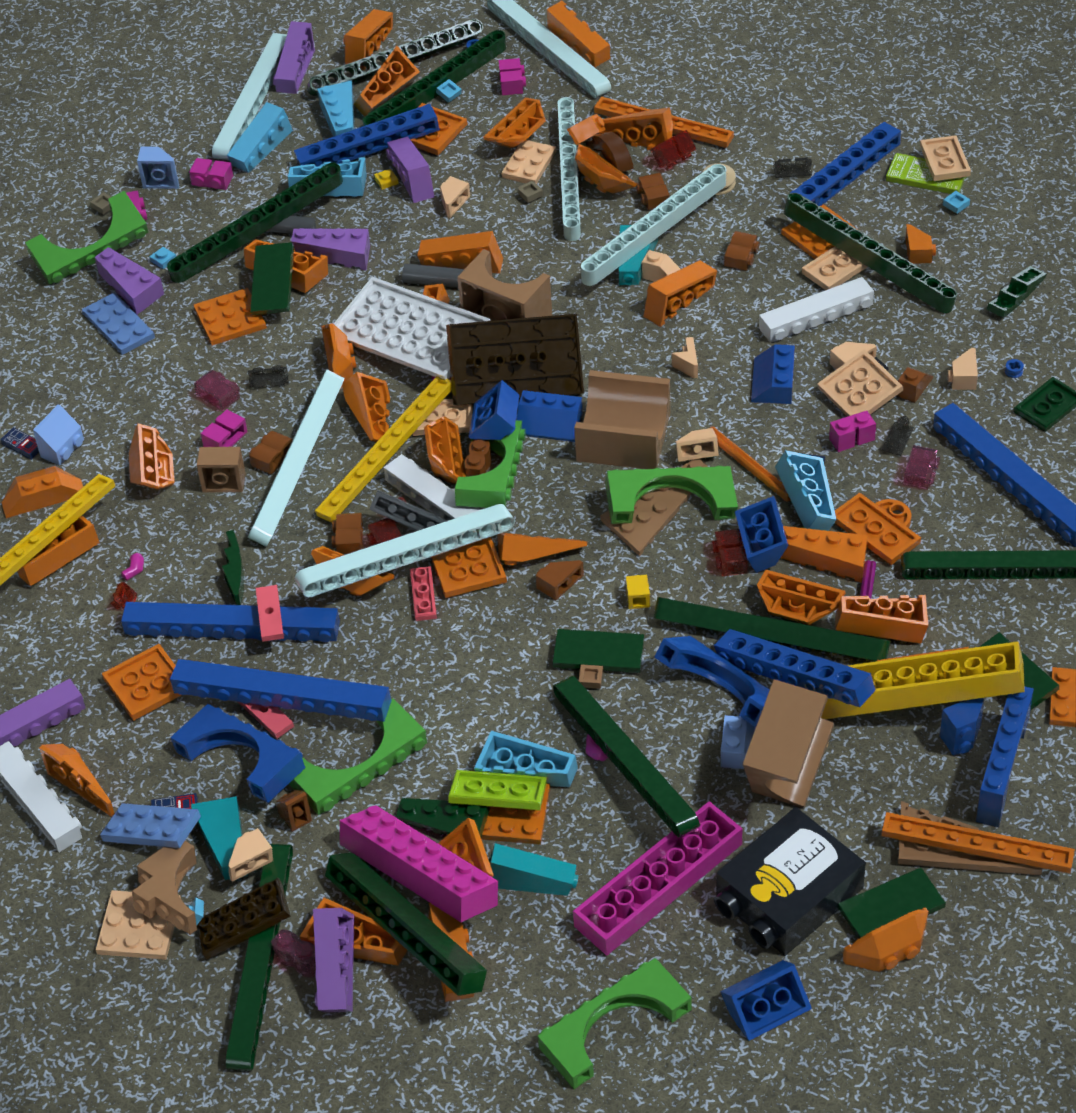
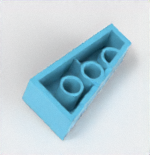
M352 80L317 88L319 104L333 137L354 130Z
M268 102L265 103L227 154L231 166L249 173L293 131L283 108Z
M365 157L359 158V161L350 162V159L342 160V163L338 165L341 169L343 182L324 196H363L367 177ZM324 162V164L318 167L314 164L290 167L288 174L289 187L331 162Z
M785 450L775 468L804 528L829 531L836 521V515L823 458Z
M494 731L490 732L474 767V770L478 772L547 777V784L556 787H570L578 769L574 754Z

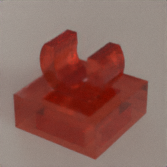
M125 582L117 584L116 591L112 595L114 597L113 601L110 604L115 609H124L126 602H136L137 593Z

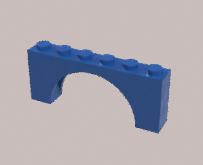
M692 636L663 638L655 655L657 660L670 669L690 671L723 686L743 703L744 706L739 716L754 727L757 726L770 689Z
M1024 686L1025 692L1008 694L980 789L976 822L999 828L1020 739H1024L1029 722L1033 688Z
M209 704L203 707L170 737L176 752L191 761L203 752L222 745H244L256 750L259 753V760L254 771L246 780L252 795L267 803L305 769L302 760L303 755L298 749L285 745L283 741L276 740L266 732H260L251 724H245L236 716H230L221 708H215Z

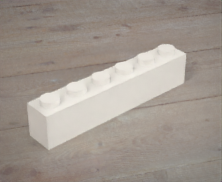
M863 277L760 314L759 329L770 343L782 340L787 336L817 327L838 317L868 308L873 305L874 290Z
M402 454L384 467L385 480L436 516L449 521L480 510L478 507L456 506L455 489L449 488L442 480L436 479L426 469H422L412 459H408Z
M8 741L0 746V781L56 850L61 852L82 839L80 832L82 825L76 817L72 818L69 815L70 811L64 802L60 804L56 792L52 788L48 789L46 787L47 783L41 774L36 775L32 763L29 760L25 761L23 759L24 755L19 747L14 748Z

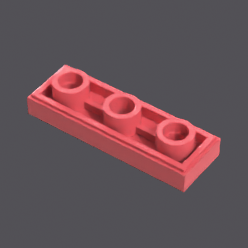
M431 566L410 569L415 620L437 619Z
M277 585L256 588L262 642L284 639Z
M238 702L276 739L294 727L293 722L278 707Z

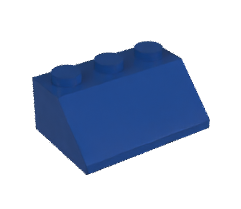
M775 344L754 358L751 402L792 404L795 345Z
M503 380L474 403L469 438L501 440L506 435L512 434L515 430L519 394Z
M523 390L519 401L517 420L522 421V429H526V436L575 442L574 427L576 422H581L583 415L582 397Z
M772 496L735 511L747 559L756 573L775 566L788 547L776 499Z
M784 960L720 991L729 1014L748 1041L812 1009L795 964Z

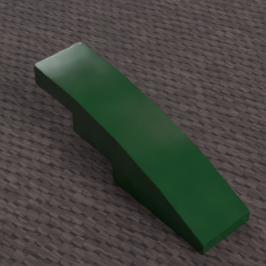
M1032 266L1027 267L1011 277L1010 284L999 291L998 297L988 303L986 310L1004 318L1039 286L1047 273Z
M233 529L226 532L229 547L224 549L227 565L222 566L235 605H242L244 570L239 544Z

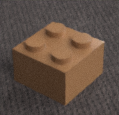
M199 447L197 469L202 492H243L246 473L241 448Z

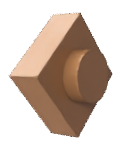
M581 665L579 682L585 688L601 689L603 666Z

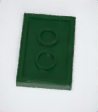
M1052 377L1015 406L1013 412L1046 432L1076 408V391L1055 377Z

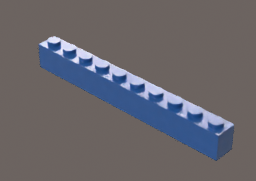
M951 403L934 413L933 427L937 433H941L946 437L950 444L955 445L962 451L964 456L972 459L994 481H998L1008 493H1012L1018 498L1022 505H1026L1031 509L1036 517L1044 520L1050 529L1058 532L1066 542L1076 547V505L956 404Z
M126 602L121 620L124 634L131 636H187L194 638H250L262 640L258 606ZM280 606L284 639L278 640H299L303 642L308 640L321 642L337 641L340 624L338 608Z
M178 659L170 678L174 693L180 695H193L201 698L208 697L223 701H237L244 704L251 703L266 707L273 706L305 712L324 713L326 715L361 718L369 721L384 722L392 701L389 687L184 659Z

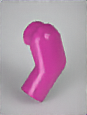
M140 553L132 554L130 556V567L121 572L122 577L126 581L143 571L144 558Z
M587 734L586 754L594 760L605 761L608 757Z

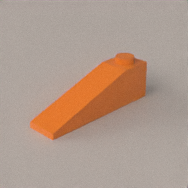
M670 108L653 109L603 119L606 130L601 133L611 131L617 134L623 142L630 143L631 146L647 147V150L652 151L671 148L673 121Z
M356 372L342 383L345 401L369 439L377 442L389 429V425L386 422V417H389L390 413L386 409V404L390 403L387 383L384 380Z
M511 533L497 534L498 556L500 560H504L506 565H517V562H524L587 546V541L552 539L543 536L530 537Z
M46 744L39 747L48 775L112 817L115 814L110 799L83 762L76 749L68 748L64 744Z

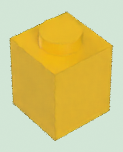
M647 575L626 576L629 609L650 607Z

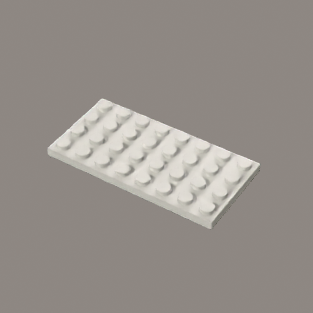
M371 277L335 321L334 325L347 335L348 343H352L357 348L446 380L451 376L446 325L491 320Z

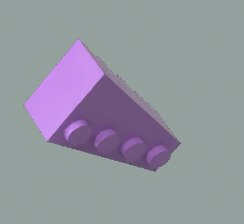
M291 21L277 71L273 76V85L276 86V92L297 94L315 52L311 23Z
M409 137L387 142L388 149H386L388 160L392 161L393 167L396 168L413 203L434 198L429 165Z
M293 229L291 242L294 245L295 252L304 254L305 251L312 252L313 256L316 257L325 255L328 256V264L339 263L344 264V267L351 268L355 266L360 267V270H367L370 251L368 229Z
M108 247L95 256L98 273L125 300V303L133 309L136 315L164 295L160 277Z
M343 908L313 909L315 978L317 982L315 1005L322 1012H353L354 914Z

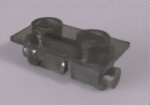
M808 157L795 158L794 163H791V159H778L774 161L775 178L812 176V160L808 159Z
M277 365L268 369L257 367L248 370L250 378L249 387L254 389L268 387L267 380H271V387L285 386V384L289 383L287 367Z
M901 416L897 422H894L881 451L899 456L902 455L914 430L913 426H909L910 422L907 416Z

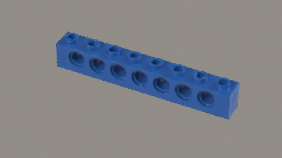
M427 104L296 149L294 153L298 166L314 164L318 167L324 164V162L340 164L342 160L350 159L351 161L388 148L387 142L404 137L415 139L440 129L437 116L431 104Z
M886 122L881 123L790 193H798L818 206H822L898 147L901 140V130Z
M729 629L714 645L718 655L739 669L815 691L846 704L861 707L875 691L871 673Z

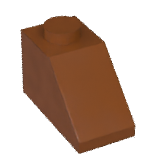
M907 367L898 379V382L903 386V391L897 396L915 403L932 381L933 376Z
M580 560L550 562L536 574L537 589L552 599L557 600L584 576L583 562Z
M294 790L276 801L278 814L292 832L312 821L307 794L304 791Z

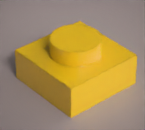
M391 169L374 174L375 181L382 190L399 184L398 178Z

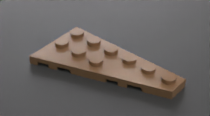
M693 459L681 468L708 466L700 459ZM672 487L659 488L648 492L637 501L634 506L632 523L611 524L609 511L600 515V520L640 557L646 546L653 542L658 532L663 530L679 511L680 506L685 501L687 502L692 492Z
M901 801L900 815L979 830L977 827L945 816L941 818L929 814L928 810L922 808L920 810L909 807L908 803ZM899 840L898 864L1032 875L1042 874V868Z

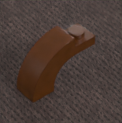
M611 131L596 134L592 137L591 141L586 142V147L601 151L606 161L621 172L634 169L630 153L625 143L617 134Z

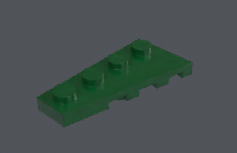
M401 798L396 818L407 825L420 829L428 828L440 835L451 833L467 818L475 820L480 837L482 838L490 807L449 803L446 800Z

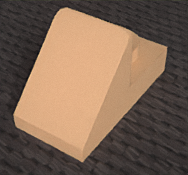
M687 337L685 338L686 346H682V352L672 353V367L692 378H698L694 338Z

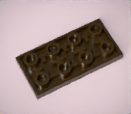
M279 878L265 883L263 886L244 894L242 897L223 905L207 915H203V918L197 925L202 953L207 960L291 917L283 885Z

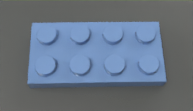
M115 292L82 309L83 315L122 355L155 338L154 332Z
M122 803L100 836L104 842L180 848L201 815L198 809Z

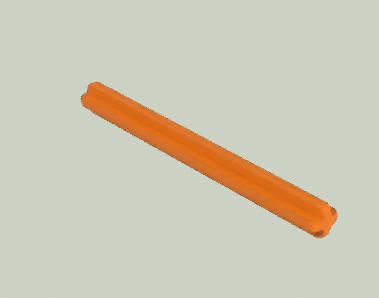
M713 426L710 427L713 428L717 436L718 446L783 500L786 502L791 500L779 479Z

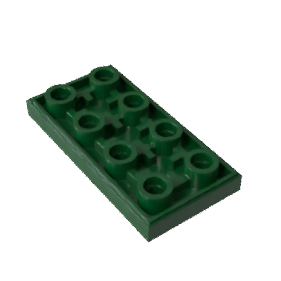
M292 242L255 246L250 309L252 315L289 312L294 254Z
M558 629L553 667L580 669L581 665L603 666V671L640 673L644 634Z
M998 632L979 647L1011 642ZM1021 651L1024 667V686L1034 689L1031 704L1032 710L1060 690L1058 683Z
M921 867L838 903V909L858 939L912 911L927 908L929 915L946 906V902Z

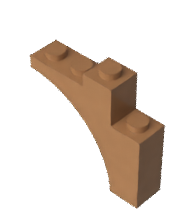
M184 841L180 848L163 847L137 865L138 881L141 885L132 891L133 907L138 913L144 914L150 919L158 914L162 919L168 920L176 928L182 929L189 935L197 930L195 912L183 903L178 895V890L186 873L197 864L193 845Z

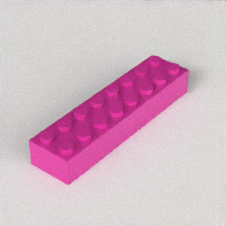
M710 801L695 812L700 823L698 828L681 837H677L671 831L573 910L574 927L606 956L609 955L742 845L743 828Z
M376 805L370 806L361 812L351 814L349 817L340 820L341 846L459 922L468 920L498 905V881L380 807Z

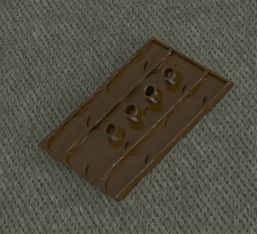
M577 314L446 325L453 405L477 402L501 380L519 394V399L523 390L559 395L584 393Z

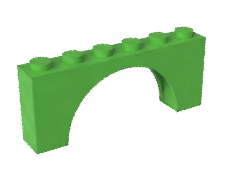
M125 191L108 199L113 213L112 222L106 234L94 244L77 249L62 248L49 242L42 234L25 242L28 253L49 284L60 282L64 277L77 273L87 265L94 264L96 262L95 256L109 247L115 251L126 247L130 242L141 239L149 233L147 223Z
M515 421V430L509 436L506 435L501 440H489L490 450L497 453L503 459L500 465L484 474L458 477L455 486L456 506L488 508L497 504H503L506 507L507 501H511V488H514V476H517V464H520V453L523 451V441L526 438V429H522V421Z
M731 466L616 469L607 471L605 487L611 524L632 523L634 506L637 501L650 491L667 487L684 489L700 497L709 506L714 520L734 519L736 517L735 511L738 509Z
M393 698L391 699L385 721H377L384 732L381 745L363 763L351 768L332 770L320 768L302 758L305 769L289 785L294 790L304 791L307 794L309 806L318 815L324 811L331 810L336 803L342 799L349 798L353 792L367 786L371 780L385 774L389 768L403 762L407 756L421 750L427 744L425 729Z
M656 958L649 962H644L630 975H624L618 983L610 988L603 989L597 997L591 1001H585L579 1009L571 1014L564 1015L558 1023L552 1027H546L538 1035L539 1049L573 1089H576L594 1076L593 1063L585 1051L584 1044L589 1030L603 1015L618 1008L637 1006L655 1010L673 1023L692 1010V997Z

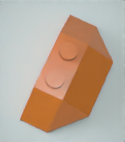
M525 97L483 137L484 140L509 148H514L526 141L546 122L540 100Z
M581 144L578 145L575 154L578 169L585 175L584 179L597 185L596 188L603 193H606V191L618 193L636 187V182L592 149Z
M333 323L321 326L329 371L345 378L343 381L345 382L354 374L353 368H356L355 356L351 357V355H354L353 345L348 343L347 335Z
M445 416L426 425L424 432L428 458L433 474L448 483L456 484L458 477H466L458 425Z
M139 423L136 425L129 450L130 483L153 489H162L175 483L173 454L165 441L159 436L160 433L156 428Z
M56 466L15 477L1 502L5 516L9 518L65 502L82 489L83 484L81 479Z
M325 546L313 549L311 552L316 564L344 556V554L333 551ZM384 572L342 586L339 589L344 588L349 590L352 595L362 596L393 580L394 575Z
M765 570L757 583L758 591L770 615L810 625L837 610L841 596L846 594L841 589L770 570Z
M927 908L912 911L859 938L854 944L844 947V963L880 972L884 969L894 968L898 962L906 958H914L921 950L927 926Z

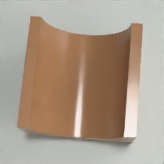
M483 249L457 277L461 309L487 317L491 321L552 316L550 275L543 273L532 281L520 284L498 281L492 277L490 251Z
M590 370L583 423L576 422L574 427L576 461L639 469L657 468L671 413L670 379Z
M773 680L743 761V767L752 792L805 808L834 728L833 722L821 718L828 699L827 695Z

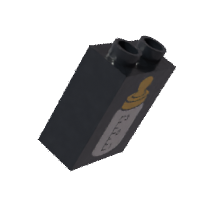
M794 807L716 873V896L714 897V903L720 913L727 919L733 920L739 917L749 926L748 930L752 939L760 947L768 949L773 946L786 956L839 910L838 903L854 897L864 888L866 862L804 812Z

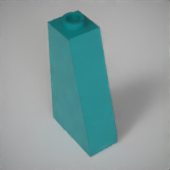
M620 225V234L632 225ZM658 238L619 266V285H639L642 278V261L649 250L654 251Z
M237 796L191 804V808L198 809L201 815L196 824L225 880L230 879L228 865L237 838L243 835Z
M495 843L488 859L494 874L493 878L498 881V889L568 896L571 888L575 889L579 875L575 874L577 865Z

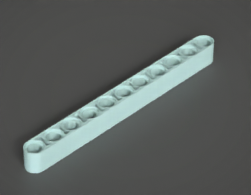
M487 0V6L492 13L593 98L611 91V84L602 73L515 1Z
M273 33L213 145L212 157L214 159L229 161L227 154L253 121L273 83V76L276 74L287 34Z
M563 97L558 100L563 229L566 240L576 241L581 236L578 173L575 160L576 144L567 130L575 125L574 101L572 98Z
M721 164L712 165L583 261L581 264L582 283L587 286L597 284L726 186V167Z
M326 369L247 538L267 547L345 378Z
M497 504L302 569L295 575V582L304 596L313 597L506 532L514 526L515 519L503 504Z

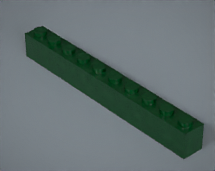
M354 853L329 855L325 877L455 994L461 996L482 992L487 969Z

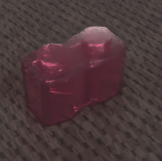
M210 370L194 383L196 394L221 411H224L240 398L238 385L233 381L225 379L222 373Z
M913 445L905 470L903 485L928 490L929 485L934 484L936 472L933 471L939 468L941 457H937L938 450Z
M281 929L271 941L276 959L285 966L294 967L300 975L313 978L316 970L315 945L308 941L300 940L295 933L289 930Z

